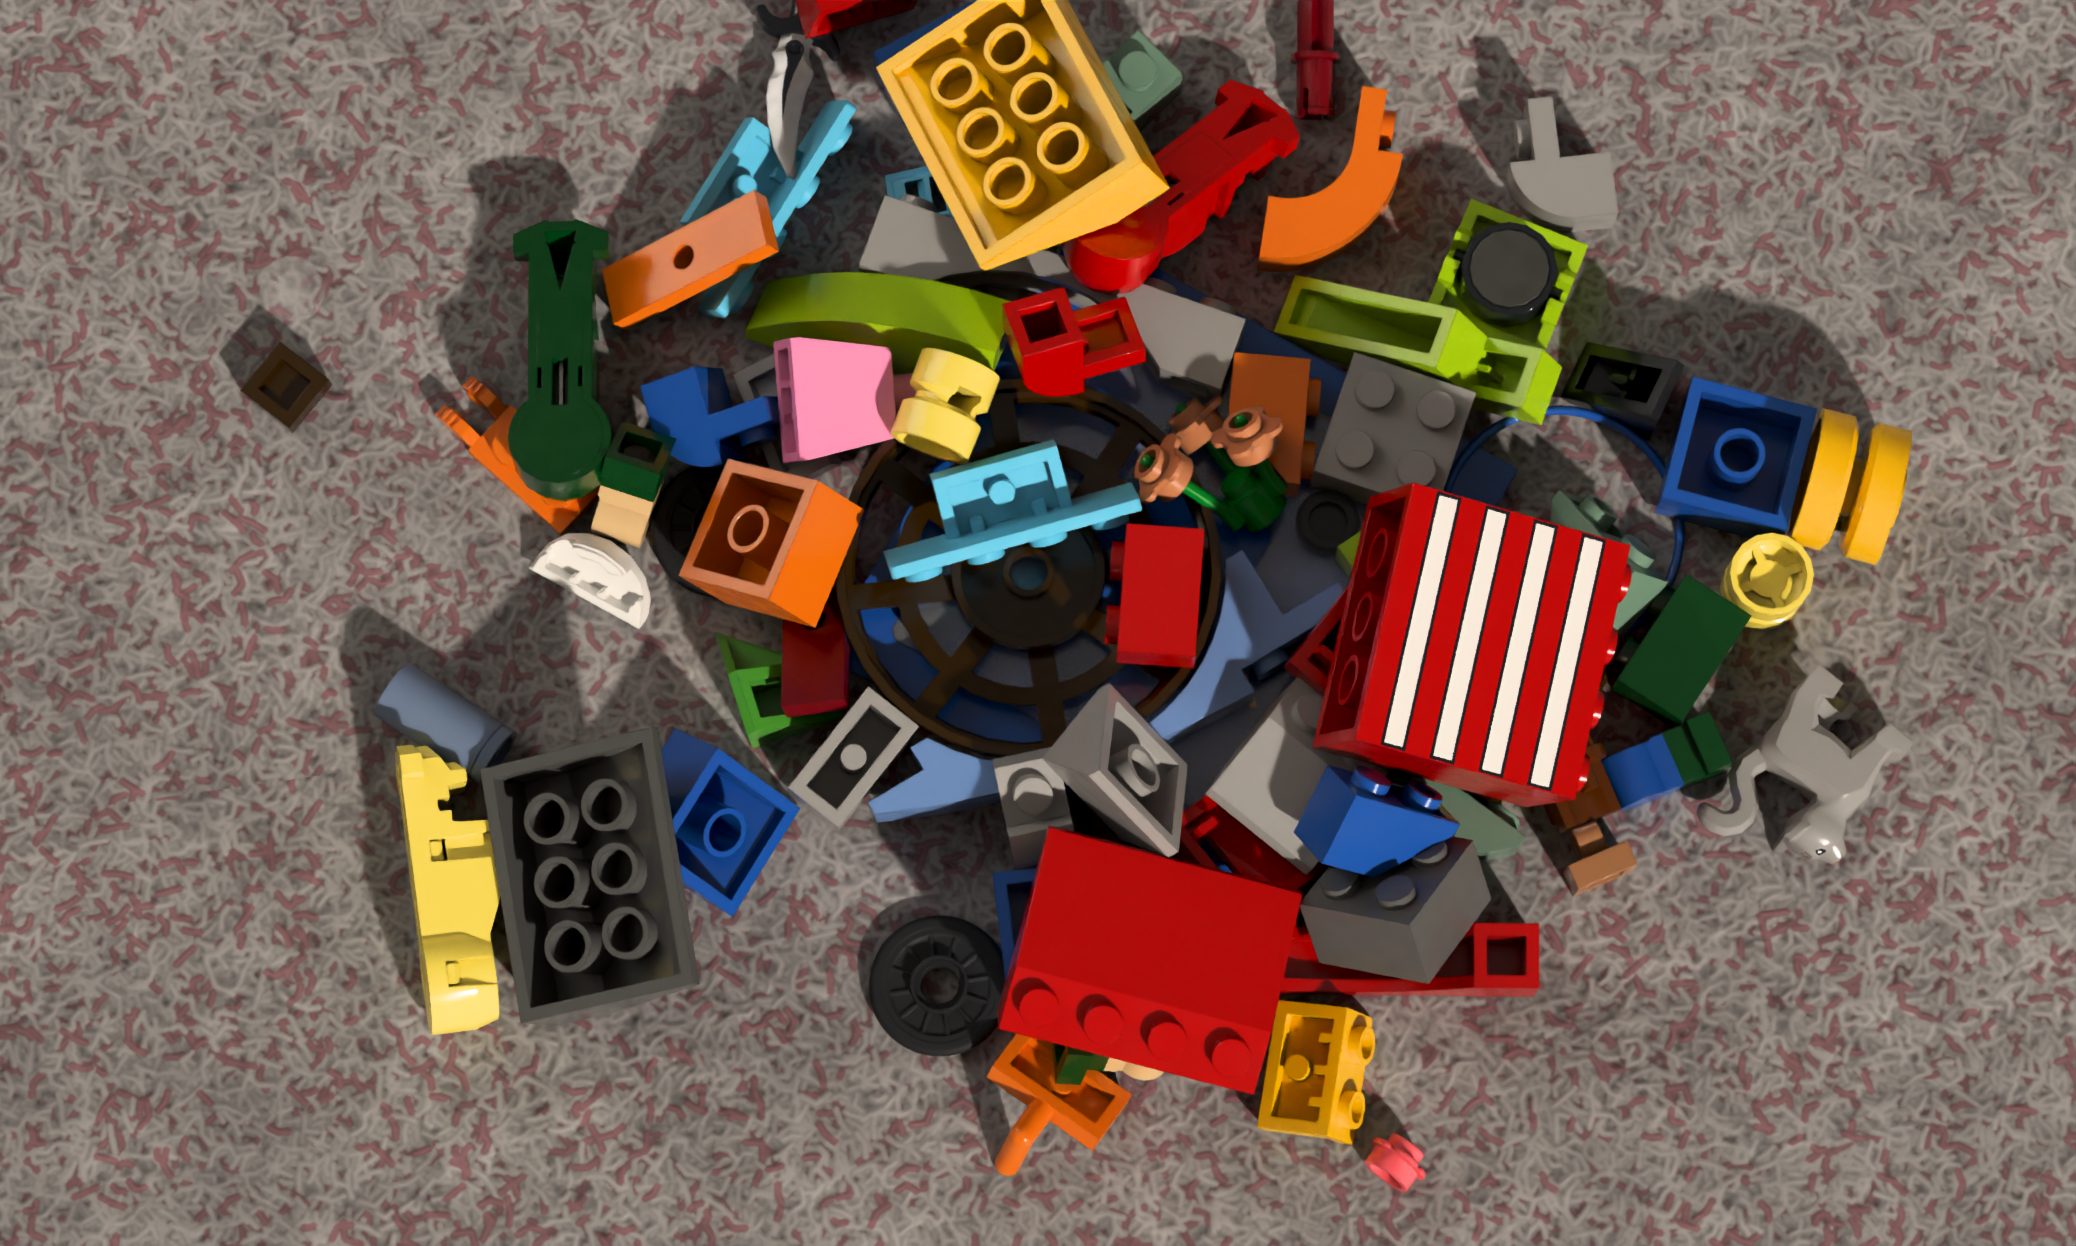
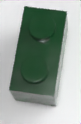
M1688 574L1685 575L1677 589L1668 584L1663 588L1645 613L1655 623L1641 642L1631 635L1610 667L1620 673L1612 690L1671 728L1681 725L1752 616Z

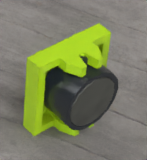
M1471 199L1462 222L1455 233L1448 255L1445 257L1428 303L1458 309L1487 337L1542 348L1546 351L1589 245Z

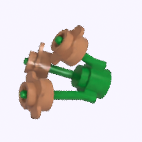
M1220 395L1215 396L1204 405L1197 397L1192 398L1187 403H1179L1176 406V412L1167 420L1174 430L1162 440L1160 446L1153 444L1147 447L1136 462L1134 478L1139 481L1140 490L1138 495L1140 502L1147 505L1153 502L1155 498L1162 502H1170L1181 493H1184L1199 504L1211 508L1212 512L1218 515L1233 532L1239 530L1242 526L1248 532H1256L1271 524L1281 514L1287 503V498L1283 493L1287 490L1288 486L1274 471L1268 459L1279 446L1277 435L1283 429L1281 419L1279 417H1268L1262 406H1253L1232 413L1224 421L1215 410L1224 400ZM1204 446L1224 470L1227 476L1220 486V490L1224 494L1223 501L1190 481L1193 472V461L1186 455ZM1179 447L1185 452L1186 455H1184L1178 450ZM1255 465L1257 469H1252L1251 466Z

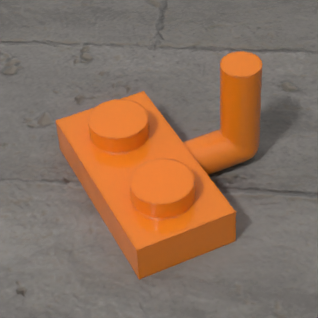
M1016 1033L992 1065L986 1077L1028 1106L1010 1130L994 1161L996 1170L1004 1176L1016 1174L1034 1141L1049 1121L1093 1151L1123 1111L1132 1094L1097 1070H1087L1081 1085L1055 1083L1053 1043Z

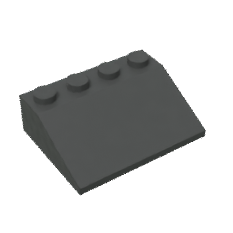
M656 727L636 730L480 769L521 1024L559 1026L615 1013L700 985L658 729Z

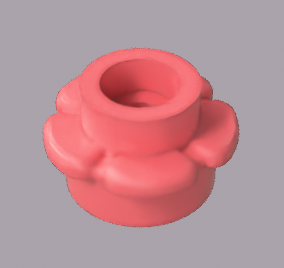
M1392 1133L1388 1140L1380 1137H1375L1372 1140L1371 1146L1373 1150L1364 1161L1371 1172L1401 1192H1407L1415 1179L1424 1180L1426 1173L1422 1167L1418 1166L1424 1155L1410 1141L1395 1133Z

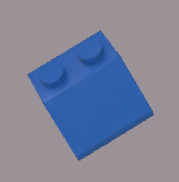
M675 728L662 748L661 753L683 885L690 892L733 917L797 815L800 807L718 747Z

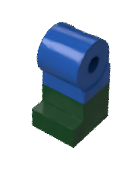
M1710 711L1686 720L1682 725L1650 737L1647 742L1627 748L1601 761L1621 806L1619 811L1635 808L1723 775L1733 765Z

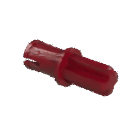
M1298 0L1297 52L1291 54V63L1296 64L1297 95L1295 118L1300 120H1321V115H1324V119L1327 120L1335 118L1334 65L1340 63V54L1334 52V0Z

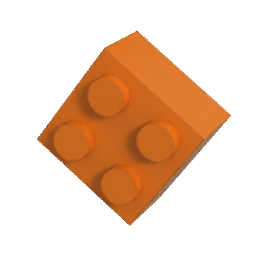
M727 459L678 576L726 604L816 628L862 518L864 509L820 481Z

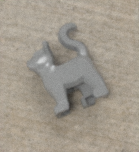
M1818 664L1788 696L1779 719L1752 747L1737 756L1728 773L1730 791L1734 801L1733 807L1728 811H1722L1711 804L1703 802L1698 805L1696 813L1700 823L1710 832L1722 836L1742 833L1754 823L1760 804L1754 778L1757 774L1767 771L1798 790L1810 801L1808 805L1791 815L1787 820L1784 830L1773 844L1772 851L1779 855L1786 849H1789L1806 860L1819 859L1834 865L1844 857L1847 851L1844 841L1846 821L1869 797L1880 767L1884 762L1900 761L1909 752L1914 742L1893 724H1890L1874 736L1865 739L1855 749L1851 750L1829 729L1833 723L1844 724L1859 707L1851 701L1848 702L1836 696L1843 682L1821 664Z

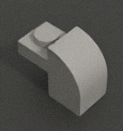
M1553 97L1527 99L1523 119L1514 120L1513 131L1517 158L1528 157V161L1510 162L1505 177L1514 203L1530 220L1551 230L1577 232L1613 228L1618 215V205L1611 152L1560 157Z
M1051 747L992 759L1015 870L1037 868L1048 825L1074 832L1064 781L1042 759Z

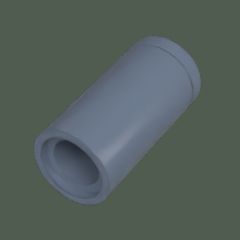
M411 662L406 663L392 678L382 693L374 711L376 717L420 746H428L444 762H456L464 767L467 777L479 785H483L480 769L500 765L510 751L517 734L514 730Z

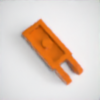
M471 376L462 385V388L473 403L480 408H484L496 421L480 437L467 424V420L458 411L450 409L445 404L435 416L470 448L468 450L469 454L560 536L565 535L600 498L598 496L600 485L585 497L567 502L545 498L528 488L515 470L508 442L509 427L517 409L512 405L507 408L497 396L475 377Z

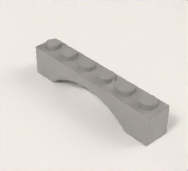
M904 194L901 200L887 195L884 196L859 263L860 272L928 279L968 289L980 287L1022 288L1043 293L1064 287L1070 303L1080 308H1086L1125 296L1146 348L1145 364L1158 384L1206 401H1210L1217 395L1222 396L1233 365L1234 352L1238 351L1244 334L1246 321L1245 318L1236 316L1237 310L1233 306L1209 297L1201 298L1198 303L1175 295L1177 291L1175 287L1152 277H1147L1140 287L1128 293L1108 295L1094 292L1074 278L1069 272L1065 257L1056 254L1057 248L1055 246L984 271L979 267L954 218L936 213L938 208L933 203L914 195Z

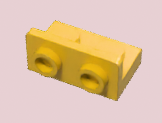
M1279 1000L1272 1029L1257 1128L1269 1132L1326 1138L1337 1143L1352 1145L1355 1131L1361 1126L1365 1115V1098L1362 1093L1365 1067L1371 1062L1375 1051V1034L1372 1029V1018L1348 1007Z

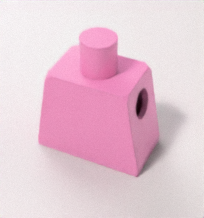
M802 337L773 342L783 463L812 460L894 439L891 436V430L896 419V413H898L903 399L915 397L916 392L910 385L913 373L893 374L892 356L888 347Z

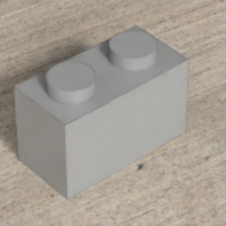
M868 686L790 784L788 794L838 833L916 735L919 726Z

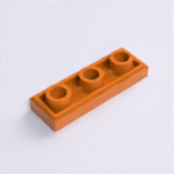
M753 190L603 268L602 273L613 324L628 330L779 252L767 197Z

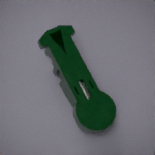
M577 219L574 221L558 222L544 220L513 234L515 261L529 262L528 400L521 405L512 418L508 442L515 470L525 485L545 498L567 502L585 497L596 490L601 484L603 477L600 475L604 459L613 439L608 417L599 405V360L594 341L599 340L595 300L596 286H598L596 260L610 258V238L608 231Z

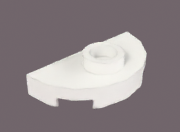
M567 533L549 542L529 567L530 570L638 629L647 619L651 596L645 575L634 559L610 540L590 533Z

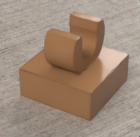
M1596 820L1571 830L1572 833L1568 835L1579 861L1568 865L1563 875L1574 897L1631 873L1638 863L1628 841L1607 849L1602 832Z

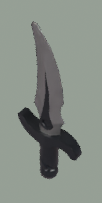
M792 0L789 18H779L772 15L763 4L758 5L756 17L759 25L766 33L780 39L778 47L771 53L775 61V68L773 74L768 79L767 123L770 129L773 149L787 177L795 179L797 176L796 149L799 120L806 92L814 75L809 59L811 45L825 51L832 61L839 59L840 48L832 33L805 39L796 1Z

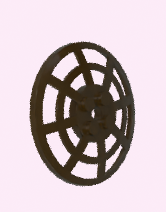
M1005 379L999 381L989 407L995 446L973 453L969 463L1042 443L1036 441L1020 442L1015 404L1043 403L1070 407L1100 417L1118 427L1097 459L1083 452L1056 444L1062 467L1084 476L1070 496L1071 499L1126 484L1118 476V473L1140 443L1145 448L1153 444L1160 446L1162 440L1167 435L1142 413L1108 394L1084 387V393L1062 397L1043 396L1030 391L1025 386L1023 379ZM895 438L886 440L872 455L851 491L849 500L864 509V513L836 577L837 599L846 634L862 668L883 696L894 707L915 722L920 728L946 743L981 755L1000 758L1052 747L1067 728L1062 702L1077 698L1098 688L1127 664L1117 663V644H1105L1107 615L1098 609L1104 592L1105 577L1110 576L1112 549L1102 551L1099 540L1089 525L1068 531L1067 538L1054 545L1036 548L1031 547L1028 542L1004 549L1005 555L989 563L970 565L967 560L953 563L951 574L936 576L925 581L907 582L903 577L895 579V581L856 584L855 564L860 531L870 503L882 483L913 507L905 520L897 547L920 541L924 527L929 520L944 530L932 483L928 486L898 462L910 448ZM954 463V464H953L952 466H950L949 468L956 467V466L963 465V464ZM1193 469L1190 481L1203 488ZM1181 493L1191 512L1194 527L1204 529L1196 663L1204 650L1216 616L1222 574L1220 543L1212 509L1199 504L1184 493ZM1141 503V511L1129 514L1130 524L1153 525L1143 503ZM1031 557L1038 559L1046 567L1047 577L1040 587L1033 590H1024L1012 582L1009 575L1014 563L1022 558ZM956 600L961 613L973 629L951 657L943 651L930 634L920 614L918 605ZM899 607L902 621L913 643L928 663L939 672L916 701L898 685L880 661L865 631L860 610ZM1081 630L1113 650L1105 659L1089 671L1070 680L1059 682L1053 647L1070 640ZM994 644L1011 650L1028 651L1033 687L1000 684L979 677L973 671ZM1134 664L1160 682L1147 697L1133 706V708L1144 720L1148 719L1160 710L1185 682L1192 668ZM959 688L972 695L996 703L1016 706H1037L1042 741L1014 742L987 738L957 728L939 718L938 714Z

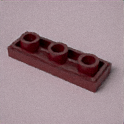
M836 580L816 628L783 619L781 707L786 717L849 710L850 641L846 634L837 599Z

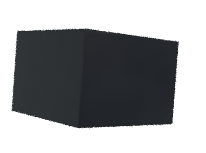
M1586 342L1560 398L1577 407L1602 413L1629 427L1640 437L1649 440L1684 365L1675 359Z

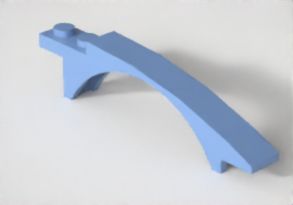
M1243 550L1226 559L1222 610L1208 651L1188 685L1149 725L1170 745L1252 703L1255 691L1246 676L1254 673L1257 679L1261 680L1284 667L1290 659L1287 652L1302 644L1342 593L1343 589L1339 583L1334 584L1283 615ZM1341 618L1321 644L1338 634ZM925 738L910 747L913 752L912 758L920 772L868 802L875 821L879 823L937 816L1001 802L991 760L960 753L929 738Z

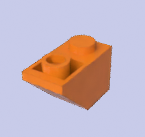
M1234 352L1228 417L1240 409L1262 406L1268 417H1279L1281 419L1283 429L1277 435L1279 446L1268 459L1274 471L1288 486L1283 494L1285 496L1297 497L1300 478L1312 479L1316 441L1304 440L1306 416L1318 417L1321 379L1309 378L1311 359Z

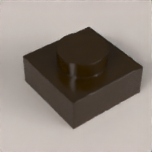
M279 342L240 391L248 400L291 433H294L330 389L332 383L317 369L283 343Z

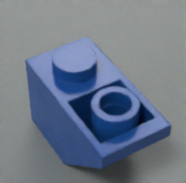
M1327 765L1294 830V834L1321 864L1376 877L1454 836L1460 823L1441 805L1442 795L1428 785L1414 780H1409L1406 786L1391 783L1389 779L1379 772L1364 766H1356L1354 772Z

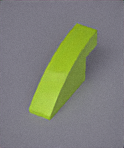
M864 272L814 273L768 282L746 328L745 338L773 348V342L796 337L888 347L892 356L893 374L913 373L920 353L924 348H936L953 352L974 360L994 371L1008 340L1003 329L1002 304L1011 301L973 289L934 280L894 274Z
M1299 275L1294 276L1274 330L1276 335L1291 343L1350 366L1353 354L1356 352L1474 391L1476 395L1471 408L1504 417H1512L1537 425H1542L1562 370V366L1542 348L1487 337L1456 308Z

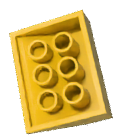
M977 0L876 67L979 267L984 271L1115 224L1170 189L1068 0Z

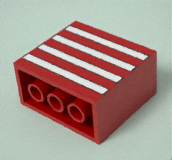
M1410 483L1369 497L1312 748L1524 807L1575 800L1576 793L1584 787L1590 770V757L1585 752L1590 729L1594 728L1598 723L1604 706V694L1599 688L1604 666L1611 661L1617 646L1618 632L1613 627L1617 605L1626 596L1631 582L1632 570L1631 566L1627 564L1631 545L1417 483Z

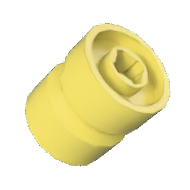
M936 348L922 349L910 380V385L916 392L915 397L903 399L891 430V436L909 448L931 457L951 463H969L981 431V427L976 422L975 417L979 414L988 413L1000 381V376L988 367L956 353Z
M1776 533L1756 535L1741 545L1725 569L1720 586L1721 596L1752 615L1745 627L1757 630L1777 628L1792 618L1811 591L1814 578L1811 559L1803 546L1789 536Z

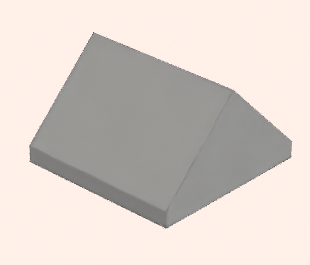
M1108 683L1097 690L1042 759L1121 840L1165 857H1170L1179 852L1188 764L1119 692Z

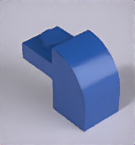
M694 366L640 386L652 430L676 438L672 456L686 464L698 467H724L727 459L749 464L745 448L760 446L778 439L776 430L780 428L778 396H761L733 406L723 368Z

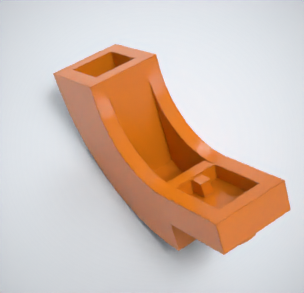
M1362 86L1352 153L1345 169L1332 184L1315 194L1305 197L1282 198L1268 196L1257 271L1290 272L1323 264L1355 246L1379 221L1394 193L1403 157L1402 153L1378 150L1379 147L1391 149L1396 111L1384 110L1387 89Z

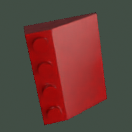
M1048 825L997 1011L998 1029L1254 1095L1272 1033L1302 891L1173 857H1165L1161 854Z

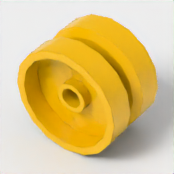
M1822 408L1806 453L1787 536L1804 547L1820 551L1828 544L1838 517L1842 515L1843 520L1839 538L1842 556L1876 565L1883 552L1890 529L1895 523L1907 480L1906 470L1912 444V431L1878 423L1869 431L1860 457L1857 458L1855 455L1860 427L1856 416Z

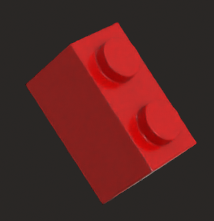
M1126 523L1125 542L1112 541L1109 580L1122 581L1120 606L1107 605L1105 644H1117V663L1194 668L1204 529Z

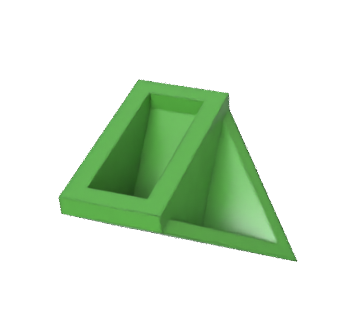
M715 632L752 749L841 721L846 715L845 711L786 717L781 707L782 652Z

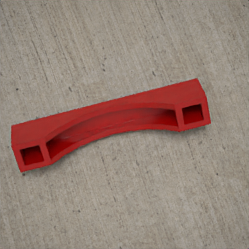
M1474 923L1429 984L1319 963L1307 927L1295 926L1280 994L1534 997L1539 990V923Z

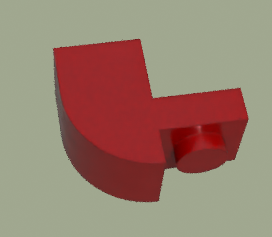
M1061 287L1002 304L1003 329L1025 386L1036 394L1062 397L1084 393V379L1145 362L1146 348L1125 296L1073 311L1065 288Z

